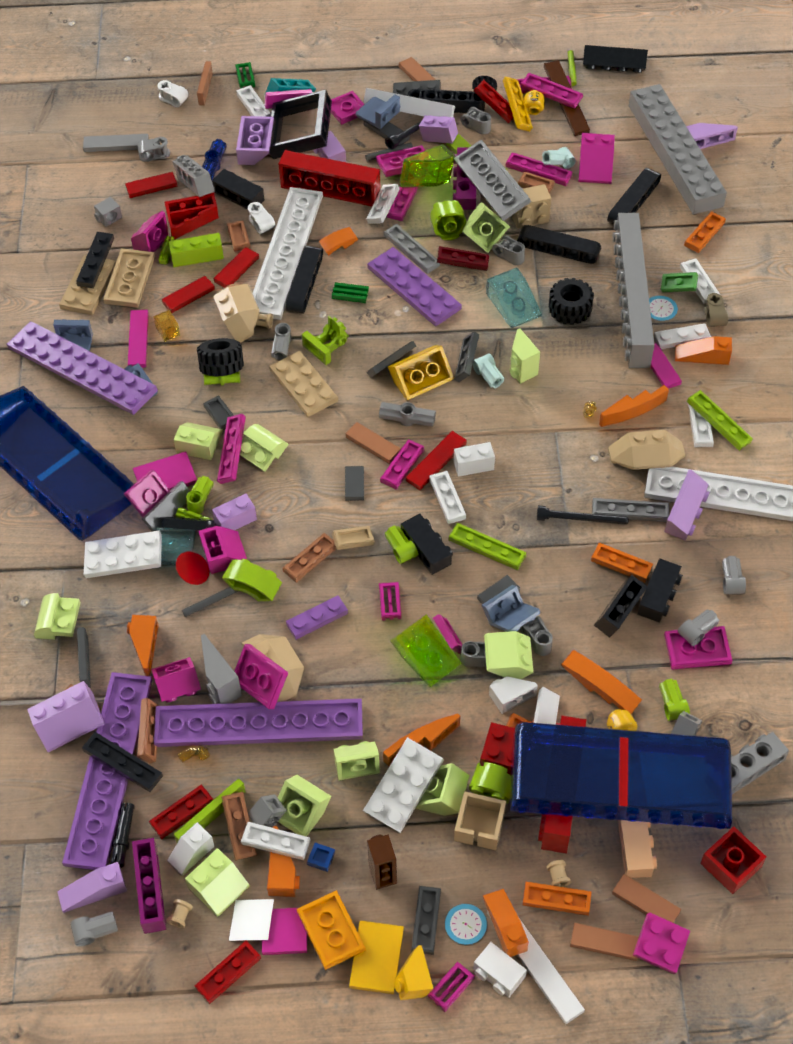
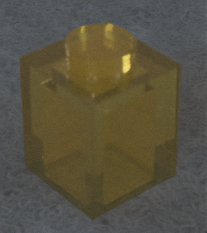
M170 310L153 316L155 327L164 342L180 336L178 323Z

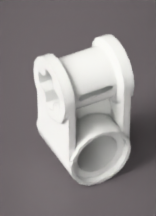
M167 80L158 83L159 99L162 102L178 108L189 97L188 91L182 86Z
M252 202L248 205L249 221L259 234L276 227L273 217L265 210L262 204Z

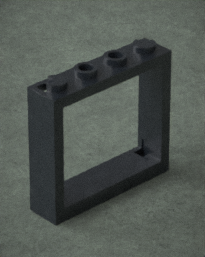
M326 90L273 103L271 117H274L269 151L273 159L281 158L285 150L302 153L327 146L332 100ZM318 108L315 134L280 142L283 117Z

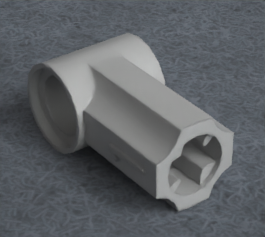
M279 323L275 327L271 356L276 360H282L288 354L291 342V329L287 323Z
M728 556L722 561L724 573L723 592L724 594H745L746 580L745 577H742L740 559L736 558V556Z
M707 609L695 619L685 621L679 627L678 633L691 646H695L708 631L719 624L717 614L713 610Z
M113 911L93 918L80 917L73 920L70 924L76 946L89 945L95 941V938L118 931Z

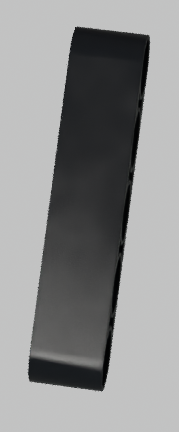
M412 89L408 91V96L454 105V113H468L471 107H476L483 112L485 111V102L474 91Z
M646 167L611 209L607 221L614 224V220L618 218V213H636L657 187L662 174Z
M524 225L517 238V241L524 244L527 249L588 264L597 262L602 249L600 243L531 225Z
M305 246L287 298L286 311L305 313L323 259V248Z

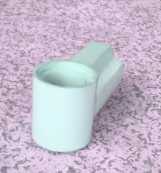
M562 147L559 150H547L542 154L544 165H562L565 169H569L576 163L575 157L567 147Z
M488 353L473 360L475 372L478 375L481 374L490 387L495 389L504 382V377L497 369L491 354Z

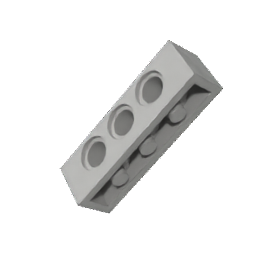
M181 155L176 160H173L178 180L197 196L201 197L214 192L210 173L188 155Z
M774 732L768 735L763 734L751 746L749 744L745 745L737 755L728 756L720 766L711 767L706 772L704 784L721 802L786 760L789 750ZM758 753H763L765 757L760 756ZM741 763H746L749 767H744ZM724 774H730L733 778H728Z

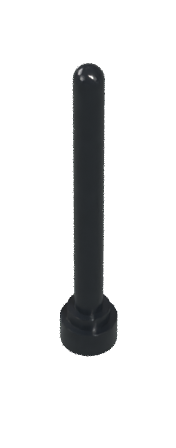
M421 121L397 136H388L385 139L386 146L390 150L396 148L401 140L420 129Z
M538 505L537 509L538 521L559 518L615 524L629 523V519L622 516L555 511L542 505Z

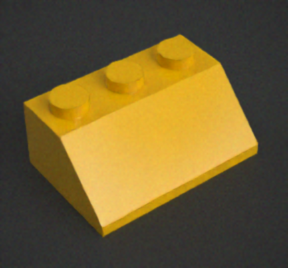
M440 345L431 346L388 366L394 384L406 400H410L454 379L443 347Z

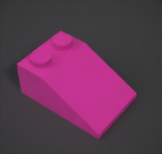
M582 133L578 182L612 183L615 135Z

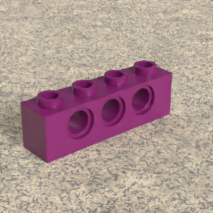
M457 147V154H454V158L469 147ZM457 165V167H453V177H457L456 180H453V190H456V193H453V201H458L463 210H475L476 187Z
M154 838L132 841L141 927L144 934L167 930L158 850Z

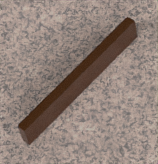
M559 60L544 63V70L550 81L572 89ZM560 103L573 135L579 136L582 133H590V128L579 104L574 109Z

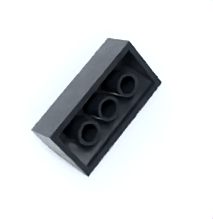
M585 45L583 66H586V69L601 67V70L617 68V71L626 72V69H633L635 73H642V70H646L648 50Z

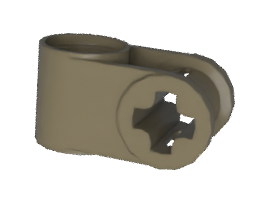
M717 293L709 294L707 304L704 307L708 327L726 326L728 314L725 310L722 296Z

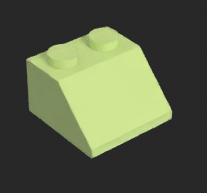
M481 202L470 215L462 232L489 253L493 245L499 241L510 226Z
M519 328L517 329L512 347L510 374L521 384L538 375L540 351Z
M189 422L180 425L174 437L176 453L187 452L188 456L212 460L223 429Z
M517 631L486 633L484 635L487 671L502 677L508 676L517 679H523L534 673L529 636Z
M364 741L358 745H342L333 749L338 780L380 773L379 752L375 742Z
M453 763L441 765L415 809L443 816L458 814L464 791L467 788L469 774Z
M299 775L285 780L278 799L287 811L278 822L294 833L307 837L324 814L331 795Z
M218 848L185 878L188 889L217 917L250 887L233 862Z

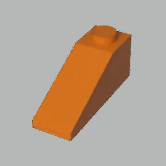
M712 336L675 345V361L729 365L732 354V337Z
M132 615L131 622H128L127 634L131 636L145 676H151L159 627L157 617L151 615Z
M270 852L267 884L269 896L295 897L296 889H300V876L296 875V869L291 857Z
M501 889L483 895L503 951L510 957L527 952L529 941L505 890Z

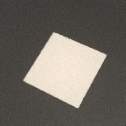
M274 899L235 900L229 941L268 940Z

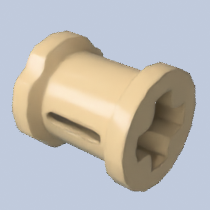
M258 314L255 327L263 326L271 329L273 314Z
M556 860L546 866L547 870L551 873L553 880L551 885L566 887L571 884V880L566 874V863L564 860Z
M175 899L170 917H167L166 921L174 927L183 929L186 925L185 919L187 914L192 910L193 906L186 901Z

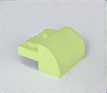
M253 424L243 433L245 438L242 440L240 456L265 472L275 458L279 459L289 444L261 425Z
M58 593L45 595L42 599L34 632L35 638L55 640V636L73 637L80 600L76 598H61Z

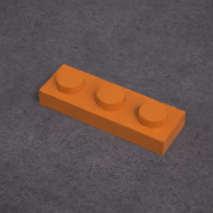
M711 211L686 239L684 246L700 253L725 224L726 218Z
M598 543L591 558V561L627 576L633 575L645 583L653 568V563L602 543Z
M525 882L523 906L589 916L592 891Z

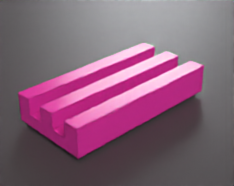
M399 582L379 583L382 621L386 620V618L394 620L393 618L401 619ZM391 587H395L397 612H393ZM383 588H387L389 613H385Z
M437 614L433 617L436 625L451 650L460 654L462 643L448 619Z
M457 961L428 994V998L446 1012L475 979V976ZM459 969L461 973L438 998L436 994ZM466 975L467 978L444 1003L443 1000Z

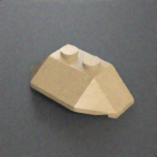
M230 284L217 292L213 297L223 322L234 339L241 343L253 336L259 308L248 284Z
M666 430L629 432L608 447L611 463L619 464L632 470L672 467L685 458L682 441Z
M259 634L242 642L243 647L245 644H251L288 672L277 702L295 699L303 676L304 666L285 636Z

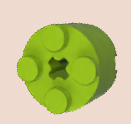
M456 200L443 201L433 205L430 219L435 234L443 240H454L460 237L459 234L462 233L467 221L459 202Z
M485 762L484 766L477 763L469 790L474 794L505 800L506 804H508L517 781V776L512 773V776L507 774L508 769L493 763Z

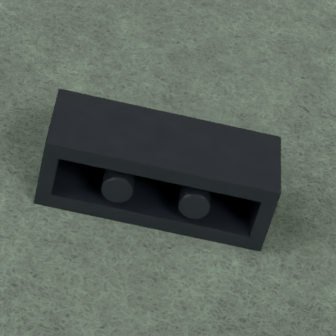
M223 169L212 180L214 193L247 210L250 203L258 202L261 204L265 200L264 189L261 186L226 169Z
M419 513L401 523V530L409 541H413L417 548L419 559L431 575L452 565V550L449 546L444 545L440 534L434 532L427 518L424 519Z
M659 558L639 604L637 615L659 623L663 616H667L670 609L668 602L669 600H674L677 592L674 588L676 585H680L683 575L680 574L682 566Z
M631 575L618 589L594 626L610 638L625 621L647 589V586Z

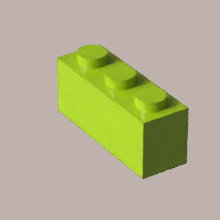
M219 233L169 241L173 267L224 259Z

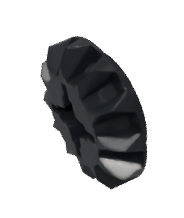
M478 76L472 82V89H475L485 80L497 91V82L490 76Z

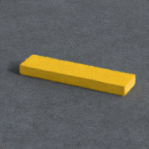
M505 76L502 81L517 129L530 132L533 127L528 110L524 105V97L519 81Z

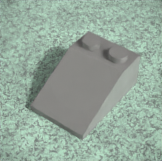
M203 634L201 635L208 682L206 687L210 692L208 696L213 704L232 703L242 696L239 678L206 635Z

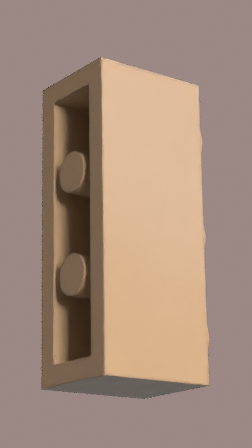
M645 807L619 809L617 822L625 875L630 878L652 877L654 869H657L656 856H652L651 848H654L653 836L649 835L648 828L651 827L650 816L646 815Z

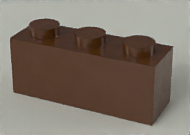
M381 834L375 835L370 840H367L370 872L375 888L378 890L397 884V864L389 834L384 836Z

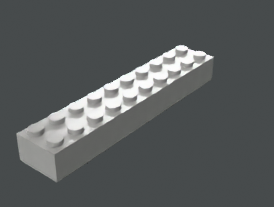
M658 84L630 91L629 108L692 214L724 207L726 190L662 86Z
M618 213L617 220H614V231L616 232L612 234V241L616 243L614 245V255H617L615 257V268H618L616 280L620 281L618 283V294H621L619 296V307H622L620 318L624 320V323H622V334H625L623 346L627 347V350H625V361H628L629 368H650L654 350V337L639 213Z

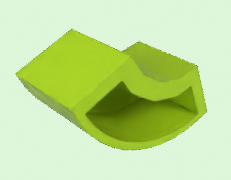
M247 559L232 560L222 577L232 589L247 593L258 602L273 601L282 584L276 577V573L255 565Z

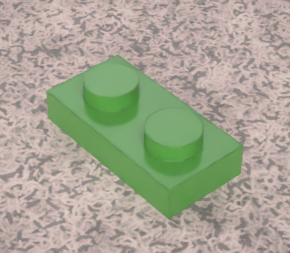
M697 272L663 274L661 291L662 293L696 291L698 274Z

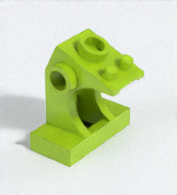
M328 316V324L324 326L321 335L313 336L308 331L302 333V345L325 365L331 362V352L343 346L349 337L345 332L346 327L341 321L337 323L338 319L336 317L332 319L330 316ZM331 340L330 343H328V344H323V343H325L326 341Z

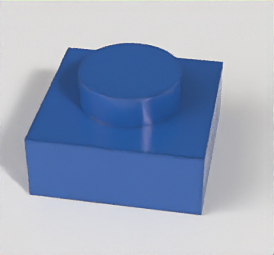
M314 843L307 860V865L328 872L335 855V849Z

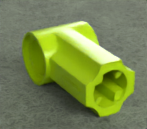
M198 477L192 491L188 492L186 496L188 511L198 514L204 511V504L214 486L213 481L209 477Z
M394 525L388 528L385 532V537L393 548V553L399 564L418 556L415 544L407 539L399 526Z
M667 679L660 683L659 688L665 703L664 710L667 720H677L683 711L690 714L688 702L686 699H683L677 680Z

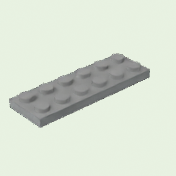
M482 140L454 158L457 165L502 221L531 203L528 195Z

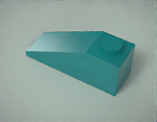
M271 78L266 92L311 89L314 92L316 88L309 80Z

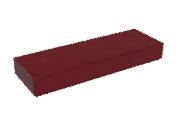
M439 246L437 263L487 271L489 254Z

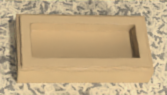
M370 526L334 530L332 532L337 550L374 545L375 542Z

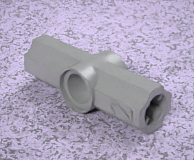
M382 402L379 411V418L400 421L404 426L420 424L433 427L436 417L435 410L417 408L410 402H405L401 405Z

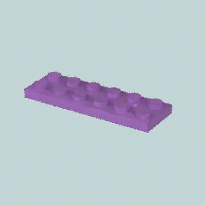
M394 247L367 263V268L435 327L462 309V304Z

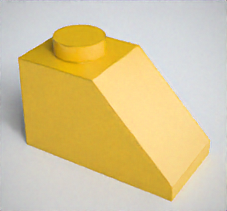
M422 945L417 946L412 951L395 977V989L399 993L400 1000L424 998L433 989Z

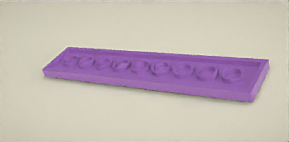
M32 321L7 343L10 350L132 415L158 391L156 385Z
M112 672L101 711L105 724L98 727L96 732L135 755L139 738L141 699L149 697L153 680L150 676ZM90 756L62 862L65 867L95 870L107 866L112 850V842L120 817L121 804L124 800L129 779Z
M362 699L277 702L274 709H268L260 702L156 706L154 745L157 747L363 739Z

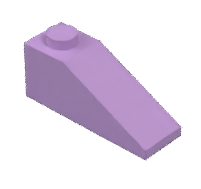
M708 123L686 126L700 149L735 140L738 129L734 125Z
M116 862L95 869L57 892L64 913L127 892V888L119 863Z

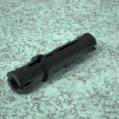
M126 803L121 804L116 838L112 842L114 849L110 864L118 862L120 868L125 865L126 851L130 846L128 840L135 805L132 803H127L126 807Z

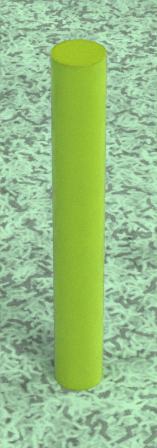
M569 50L570 81L572 86H576L574 51Z

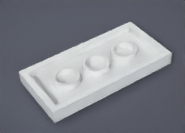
M160 530L85 542L83 575L85 578L161 567L162 534Z
M407 737L363 811L398 833H401L444 759Z

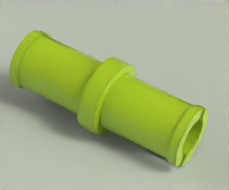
M239 371L227 376H208L203 374L204 385L220 384L223 386L226 383H240Z

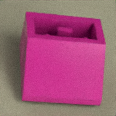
M220 526L199 531L201 545L211 574L227 570L232 560L247 559L238 531Z

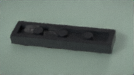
M96 233L76 280L77 286L94 289L114 241L113 234Z
M94 732L82 747L85 753L148 792H151L163 777L162 772L97 732Z

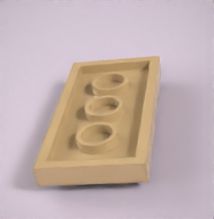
M121 248L103 299L104 304L139 307L155 258L154 252Z
M84 254L59 306L63 310L93 315L111 279L116 261L105 260L94 289L77 286L76 280L87 256Z
M301 351L269 366L271 373L307 417L338 402V396Z

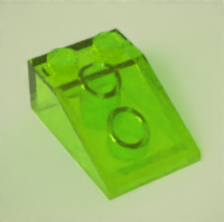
M441 144L404 159L399 186L437 187L449 182L455 155L446 146Z
M427 614L390 639V642L400 656L429 687H432L462 664Z

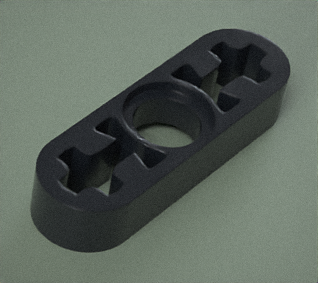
M161 518L162 528L204 530L215 525V520Z

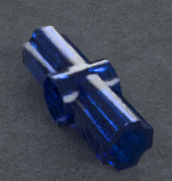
M222 139L213 141L210 149L204 155L205 161L202 167L210 173L211 180H213L216 171L221 168L220 162L227 148V144Z

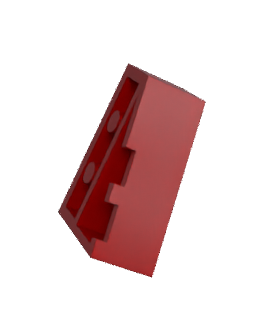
M214 192L201 197L192 196L164 202L171 236L174 237V240L219 218Z

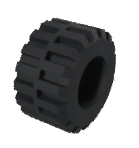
M564 278V280H559L550 289L549 313H551L553 318H556V321H562L563 324L570 323V325H574V323L579 324L581 321H586L592 312L593 289L588 287L589 284L587 282L583 283L581 279Z
M228 338L212 339L197 347L199 371L202 374L208 376H227L238 372L244 367L242 344L237 340Z

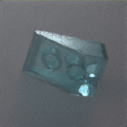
M517 267L487 279L486 294L510 328L542 316L525 277Z

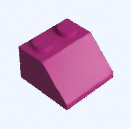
M164 211L151 216L132 235L133 250L155 252L163 244L165 237L169 236Z
M190 657L151 669L161 702H172L177 700L179 696H191L196 694L198 690H201L197 673Z

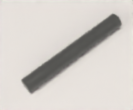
M411 142L392 150L388 148L367 154L365 158L366 161L374 160L378 155L412 148L413 145Z
M228 587L183 609L182 613L187 617L238 591Z

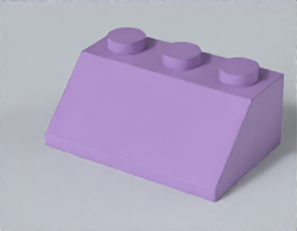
M241 116L236 148L238 165H255L269 154L274 117Z
M690 469L684 479L664 530L665 533L685 541L688 535L692 536L696 527L693 522L695 518L699 519L703 508H700L702 501H707L710 493L707 491L709 484Z
M84 681L27 709L32 724L48 753L105 724L94 694Z

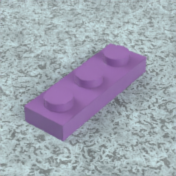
M337 595L287 620L286 625L297 640L347 615L348 609Z

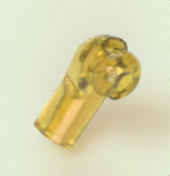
M588 401L584 404L583 416L585 418L594 415L597 409L594 401Z
M192 745L178 753V757L182 763L193 756H199V759L203 761L210 757V753L207 751L208 748L206 746Z

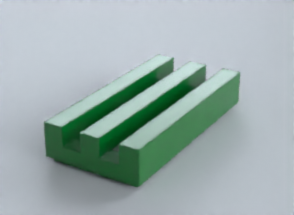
M251 62L235 64L240 89L243 86L247 87L252 85V88L255 87ZM241 67H242V71H243V76H244V81H245V82H242V79H241L240 70H239V68H241ZM245 67H248L251 81L247 79Z
M335 282L332 299L366 303L369 286Z

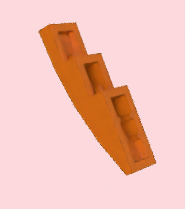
M663 385L652 394L644 390L633 399L626 395L601 413L599 425L603 427L621 423L656 408L667 401L669 389Z
M572 650L561 664L590 692L595 691L608 704L613 702L621 710H627L632 714L642 701L639 696L612 674L575 650Z
M457 713L435 720L402 737L383 752V762L388 766L391 765L407 737L432 751L460 726L461 716Z

